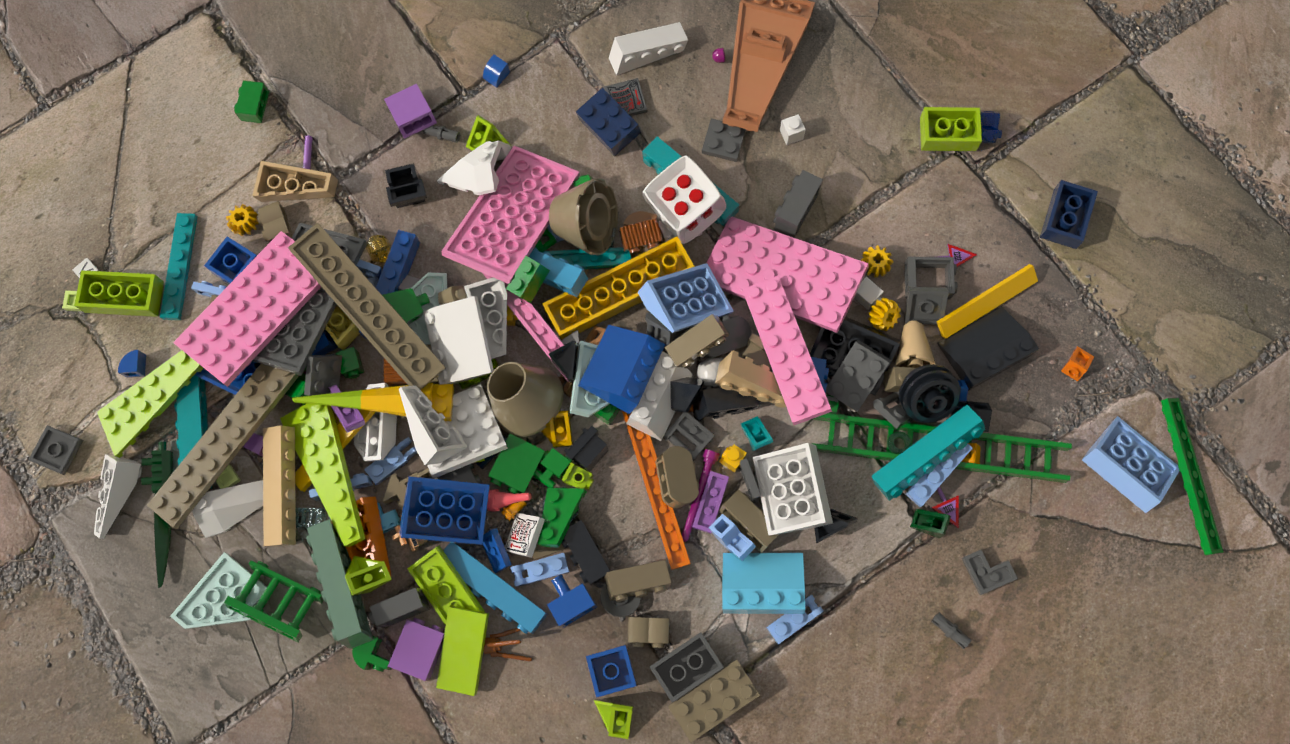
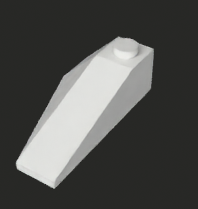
M490 278L464 286L467 298L477 296L491 359L506 355L507 291L504 282L496 278Z
M263 480L206 492L192 510L194 518L205 538L227 532L232 526L245 520L248 515L256 510H260L263 507Z

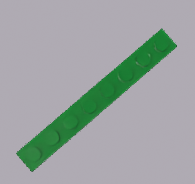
M1179 398L1161 400L1162 412L1167 421V429L1171 435L1173 450L1178 460V468L1182 474L1184 489L1187 491L1189 498V507L1193 512L1195 527L1201 540V548L1205 555L1224 553Z

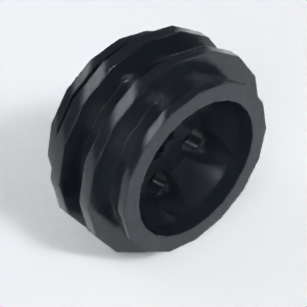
M935 364L920 366L905 377L899 389V401L907 415L913 420L924 423L937 422L948 417L955 410L960 399L961 387L952 372L944 366Z

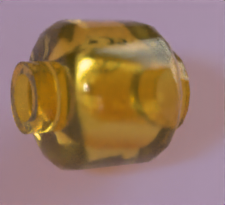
M383 235L371 236L366 246L370 259L374 262H386L392 247L388 238Z

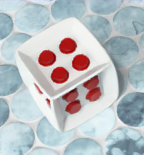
M687 155L673 162L643 190V197L646 202L652 207L657 217L675 237L678 236L682 244L697 237L726 210L724 197L702 169Z

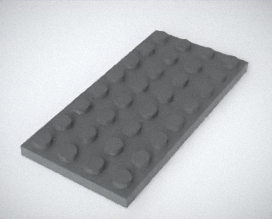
M299 223L291 239L296 241L313 226ZM324 229L352 262L357 265L368 244L366 240ZM321 287L252 361L302 375L307 365V358L312 355L337 305L335 301Z

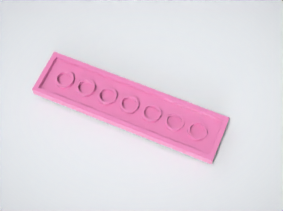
M779 276L742 289L793 425L832 412Z

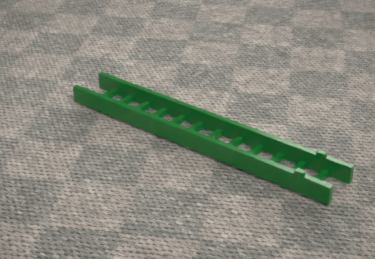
M827 413L813 418V420L830 422L828 445L812 444L816 445L817 452L892 461L900 455L892 453L893 430L907 431V450L912 446L913 432L928 434L936 427L907 423L896 429L889 421ZM835 422L849 424L847 447L833 446ZM855 425L868 426L866 450L852 448ZM874 427L888 429L886 452L872 451ZM982 433L981 436L972 440L986 441L984 465L960 462L955 468L1067 483L1070 481L1069 475L1050 473L1052 468L1051 449L1068 451L1072 449V444ZM992 442L1005 444L1004 467L990 466ZM1011 444L1025 446L1024 470L1010 468ZM1031 447L1045 449L1044 472L1030 471Z

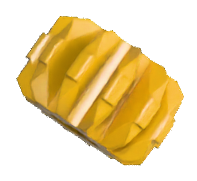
M242 204L239 208L235 205L234 211L229 210L231 215L226 216L227 226L234 234L244 236L247 233L251 235L252 229L257 230L255 225L259 224L256 217L258 213L251 206L247 207Z
M877 245L875 250L869 247L868 252H863L861 261L869 265L867 269L868 276L874 273L875 278L879 274L883 277L886 275V272H890V265L893 264V260L890 259L891 253H885L886 247L880 250L879 245Z
M882 298L880 301L876 300V304L871 306L872 310L868 312L870 315L868 320L872 323L871 325L882 331H887L889 328L893 329L894 324L898 323L897 319L901 317L899 314L901 308H899L895 301L887 298Z

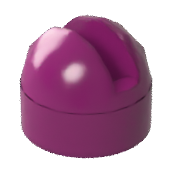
M724 48L714 50L712 58L715 62H725Z

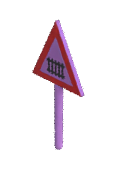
M947 244L949 256L939 257H954V264L959 267L977 254Z
M939 486L937 491L943 502L931 508L938 513L950 515V522L959 529V495L946 500Z

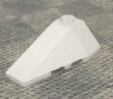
M403 386L399 388L414 445L424 465L441 463L467 448L458 430L454 426L450 428L444 421L445 416L442 413L438 414L431 407L432 402L417 386Z
M105 454L100 479L104 480V487L99 491L98 495L101 507L96 512L94 535L99 539H104L134 489L137 479L141 476V464L135 460Z

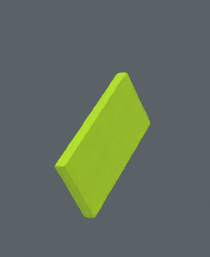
M440 545L407 568L445 625L448 607L450 606L485 612Z
M453 606L448 607L436 688L471 696L477 695L489 613Z

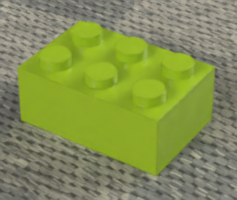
M924 107L920 116L921 151H977L982 142L980 108Z

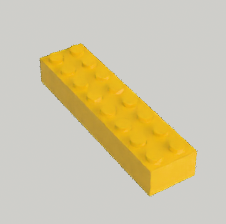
M677 236L588 280L578 297L564 292L542 304L561 341L576 330L581 333L643 302L638 291L648 280L695 266Z

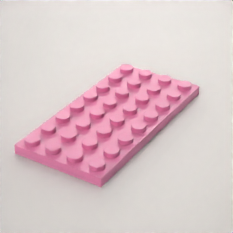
M513 146L495 172L500 180L496 192L483 194L478 197L441 251L442 256L508 284L511 283L525 255H530L548 227L549 209L553 199L557 195L572 189L574 186L573 182L579 178V171L517 146Z
M731 217L727 221L707 261L721 289L744 299L746 298L742 289L779 276L795 318L838 333L869 267L866 262L735 217Z
M282 231L173 342L227 387L321 288L320 284L288 249L295 241Z

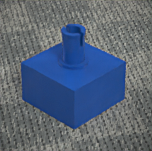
M562 574L551 580L560 597L547 604L559 627L564 628L597 608L583 583L570 590Z

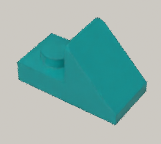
M758 416L740 423L743 432L749 440L752 451L773 442L772 437Z

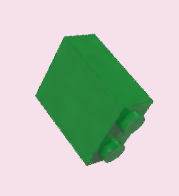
M509 434L505 442L508 449L500 452L488 478L491 479L490 482L494 485L501 487L503 484L509 487L508 491L511 493H524L545 451Z

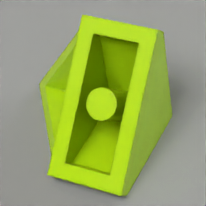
M477 115L465 147L473 151L488 141H501L510 145L492 123Z
M357 556L353 557L345 575L352 596L370 593L392 580L384 561Z
M594 700L609 732L608 736L629 739L634 706Z

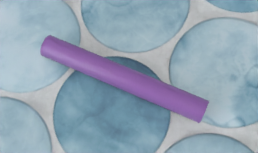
M307 135L305 136L303 168L310 170L313 137Z

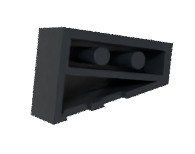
M708 386L703 388L693 402L694 419L700 423L705 417L713 416V419H717L719 415L730 413L735 415L753 411L761 406L762 403L756 397L743 396L735 390H725L721 386L720 388Z

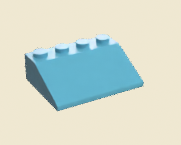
M723 553V614H805L803 553H750L743 561L733 553Z

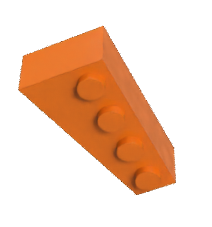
M376 496L362 497L356 501L365 540L351 547H346L351 561L354 556L384 561L390 577H392Z

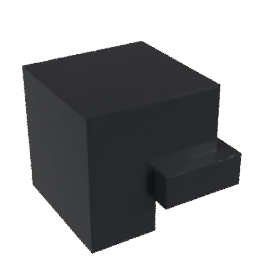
M414 163L385 170L389 187H386L391 207L401 208L426 202L427 196L424 182L420 178Z
M593 426L588 430L584 428L582 430L583 433L572 446L564 450L568 460L572 463L576 462L582 469L588 472L609 451L607 444L598 437V430Z

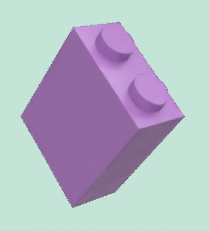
M417 84L384 99L404 139L437 123Z
M415 617L413 621L407 619L388 667L421 680L430 681L442 651L444 629L436 625H432L431 628L424 625L425 621Z

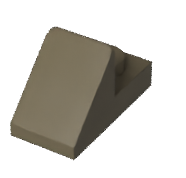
M393 474L391 475L383 503L388 505L399 499L397 503L400 509L403 510L405 492L399 483L401 481L400 477Z

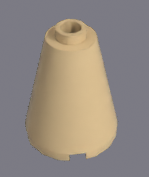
M909 321L903 327L895 364L896 367L918 368L935 364L923 325L918 321Z

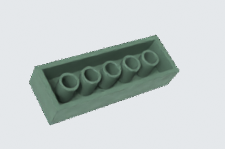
M329 519L308 527L309 535L306 536L309 546L313 549L311 557L319 571L316 572L319 583L323 586L321 594L329 608L326 610L330 622L332 621L333 623L332 635L334 640L349 649L374 640L361 594L352 596L346 582L345 575L351 564V559L332 521Z

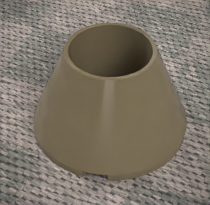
M594 178L557 195L549 209V223L553 233L591 255L605 253L614 240L611 236L613 228H617L618 207L612 187L607 186L604 179Z
M507 362L498 366L492 372L487 383L492 411L498 426L507 434H512L516 437L531 436L547 427L546 424L552 417L555 418L562 406L564 395L562 382L554 371L542 365Z

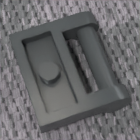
M651 312L646 313L647 335L664 343L663 352L668 354L665 347L674 341L675 332L672 333Z
M892 392L884 398L874 400V408L896 429L913 421L902 408L899 401V392ZM894 401L898 404L890 409L886 406Z
M683 412L664 434L663 439L669 440L675 446L687 449L694 461L715 435L689 413ZM678 431L694 444L696 449L692 451L673 434Z

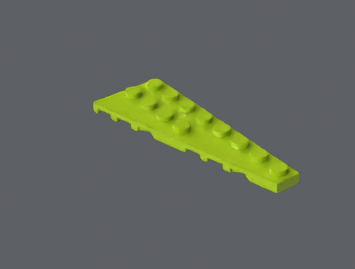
M184 351L178 352L97 411L115 457L121 458L123 456L122 452L129 445H133L136 442L135 438L142 431H146L149 428L150 422L155 417L160 416L178 397L177 393L181 388L191 383L190 379L197 371L201 372L203 370V367Z
M305 404L281 417L280 420L283 426L295 427V450L344 546L351 547L365 540L332 406Z

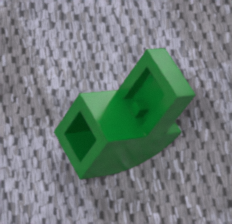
M373 636L374 640L353 648L354 661L363 670H370L372 664L373 669L384 672L385 669L391 670L388 667L390 660L376 655L383 639Z

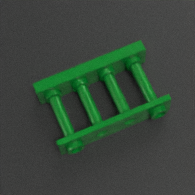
M250 561L249 565L254 570L253 574L239 596L235 598L227 596L224 604L228 609L299 643L303 636L299 630V625L314 600L321 604L323 603L321 591L314 587L309 589L268 569L269 566L261 561L257 563ZM264 575L272 579L257 604L252 607L247 605L245 600L260 576ZM278 584L289 587L274 614L271 613L269 616L263 613V608ZM296 592L307 596L293 621L288 624L281 622V617Z

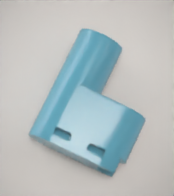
M377 503L383 534L401 524L396 510L384 514L380 504Z

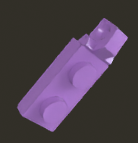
M337 385L329 387L331 393H340ZM332 406L347 433L365 425V421L358 409Z

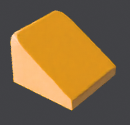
M968 443L972 449L961 462L980 464L981 447L977 443Z

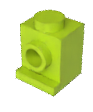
M571 462L562 481L573 488L590 490L594 479H592V473ZM582 475V480L576 481L575 477Z

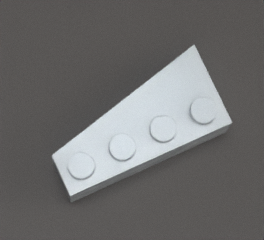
M680 22L617 36L614 38L609 60L617 76L682 52L685 49L688 38Z

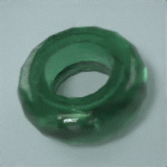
M899 431L892 433L888 437L887 446L892 453L901 454L912 446V442L906 433ZM894 439H902L905 443L904 448H897L894 445Z

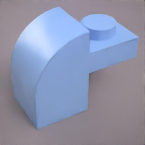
M724 514L709 527L721 544L741 561L756 548L754 543L743 535L737 526Z

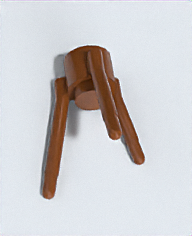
M518 628L498 634H490V637L485 638L484 654H490L491 657L532 661L531 657L498 652L501 651L502 646L521 643V640L501 641L500 637L520 631Z

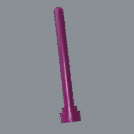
M705 449L703 454V462L705 464L699 480V494L692 501L683 529L682 538L684 542L689 540L712 465L718 462L720 456L719 453Z

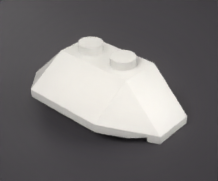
M387 383L370 384L366 390L386 388L388 385ZM376 412L354 436V445L364 461L383 460L396 444L397 415Z

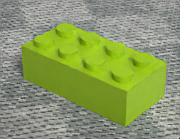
M81 270L74 306L84 313L158 317L164 281L155 274Z

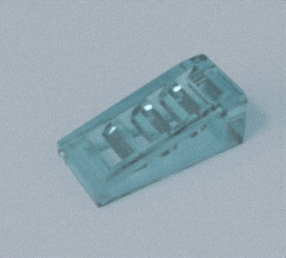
M296 508V528L307 529L324 522L326 510L323 508ZM299 513H302L301 523H298ZM306 513H309L308 523H305ZM313 514H316L315 524H312Z

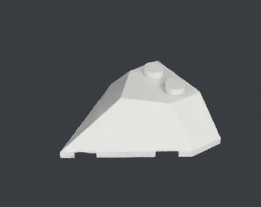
M501 141L485 142L460 159L437 182L442 185L447 183L449 187L466 192L471 190L476 195L496 192L500 180L494 171L496 161L506 158L511 150V146Z

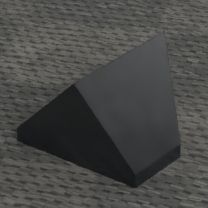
M570 341L549 353L552 362L570 383L574 382L578 350L576 341Z
M690 377L670 381L671 409L688 413L705 381Z
M830 508L833 524L814 528L816 544L855 524L858 518Z

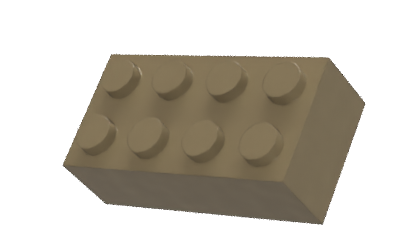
M735 660L671 703L668 707L692 743L759 697L760 694L738 660Z

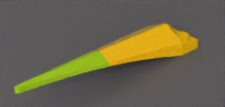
M432 382L421 389L423 394L432 402L431 407L438 414L442 413L445 416L444 421H452L453 384L433 385ZM403 386L292 398L295 403L338 406L407 417L399 392V388Z

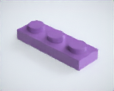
M710 471L692 528L712 533L709 527L716 520L729 479L728 476Z

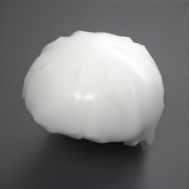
M709 357L698 365L697 378L703 379L705 381L703 385L706 387L720 388L719 385L715 384L719 363L723 360L721 357Z

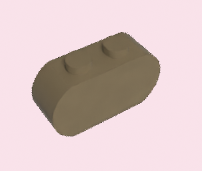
M680 446L668 448L655 461L663 502L669 507L682 508L694 501L699 494V483L695 475V463L687 449Z

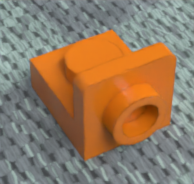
M1077 346L1061 371L1072 379L1079 381L1088 370L1094 356Z

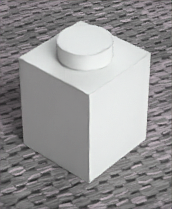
M799 114L781 121L780 132L786 145L804 139L806 129Z
M866 277L861 282L854 299L869 310L871 306L876 304V300L880 301L882 299L881 296L884 291Z

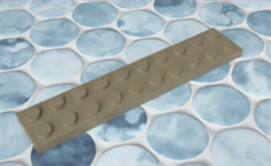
M318 222L288 247L291 253L408 386H417L421 390L446 369L442 362Z
M260 364L147 506L171 527L178 529L300 375Z

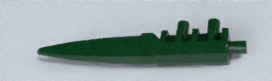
M165 441L158 442V450L151 451L152 458H141L142 466L152 465V477H141V485H152L151 491L154 496L173 473V452L167 450V442ZM154 512L156 571L158 588L163 585L167 567L172 527Z

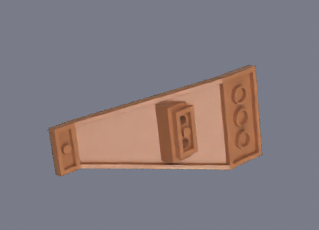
M740 0L727 109L722 123L732 127L743 128L747 131L758 132L763 117L809 24L815 2L808 0Z

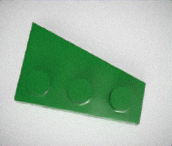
M547 488L542 516L545 521L538 539L540 547H560L570 527L569 523L573 515L577 513L582 497L584 498L587 491L585 489Z

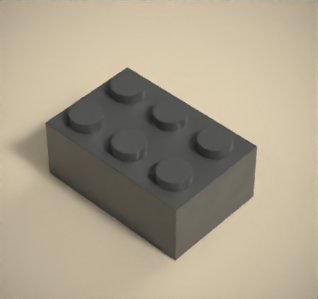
M802 170L800 175L795 176L791 190H787L782 206L779 205L775 212L773 223H775L774 231L793 238L796 237L819 195L823 179L805 170Z
M857 340L826 387V392L858 412L891 360L860 340Z
M701 632L650 666V669L672 703L724 668Z

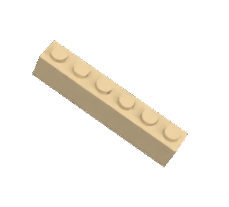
M274 426L263 428L264 546L296 545L295 427Z

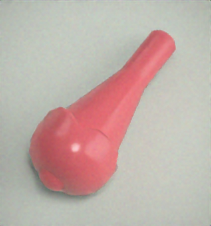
M498 489L489 490L487 510L496 512L513 503L529 501L532 498L531 493L514 494L501 492Z

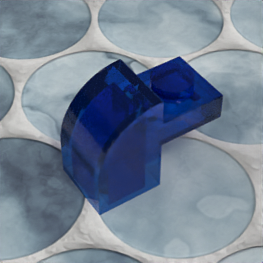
M980 110L982 142L996 143L997 138L1002 137V130L998 128L1000 113L997 111Z

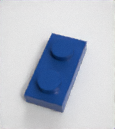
M497 528L485 533L482 544L494 573L501 572L512 565Z

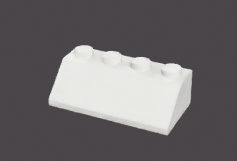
M662 351L639 404L632 411L626 424L661 441L675 413L671 409L670 381L686 377L692 378L693 374L687 368L676 367L670 355Z

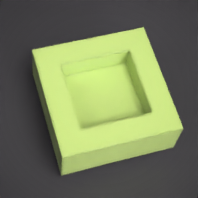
M65 291L62 306L64 310L81 311L74 306L77 291Z
M229 464L218 477L216 483L220 489L232 487L241 480Z

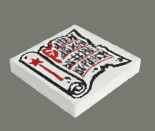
M517 513L505 545L506 551L532 558L545 519Z

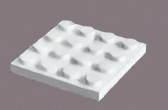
M481 384L454 394L452 421H445L450 428L454 426L458 430L467 448L441 463L428 465V468L434 479L508 449Z

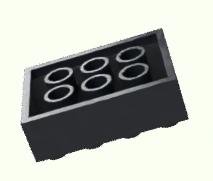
M1002 306L967 325L950 337L937 342L960 380L965 381L968 391L1032 356L1039 349L1029 332Z
M845 316L838 333L821 327L811 349L810 357L825 359V368H829L828 375L833 377L854 343L860 340L891 360L884 371L886 372L900 345V339ZM884 372L870 392L875 396L884 379Z

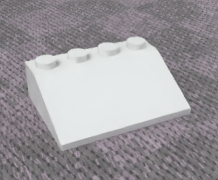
M477 296L443 304L424 311L432 352L446 367L437 376L439 384H458L494 371Z
M805 443L753 457L769 536L833 524L816 445Z

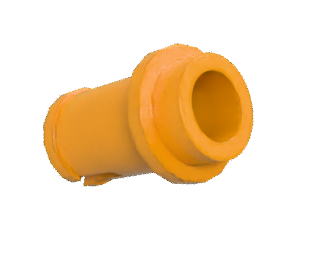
M524 501L513 503L506 508L503 507L501 513L508 521L514 520V516L527 504Z

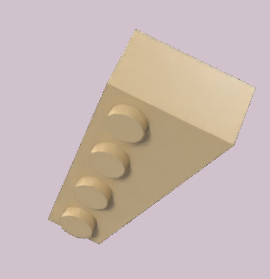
M261 161L252 196L260 202L331 198L335 196L338 179L331 173Z
M734 350L719 363L715 384L721 386L722 389L735 390L743 396H753L759 401H768L781 408L786 407L774 372H771L768 366L753 364V359L749 357L743 359Z

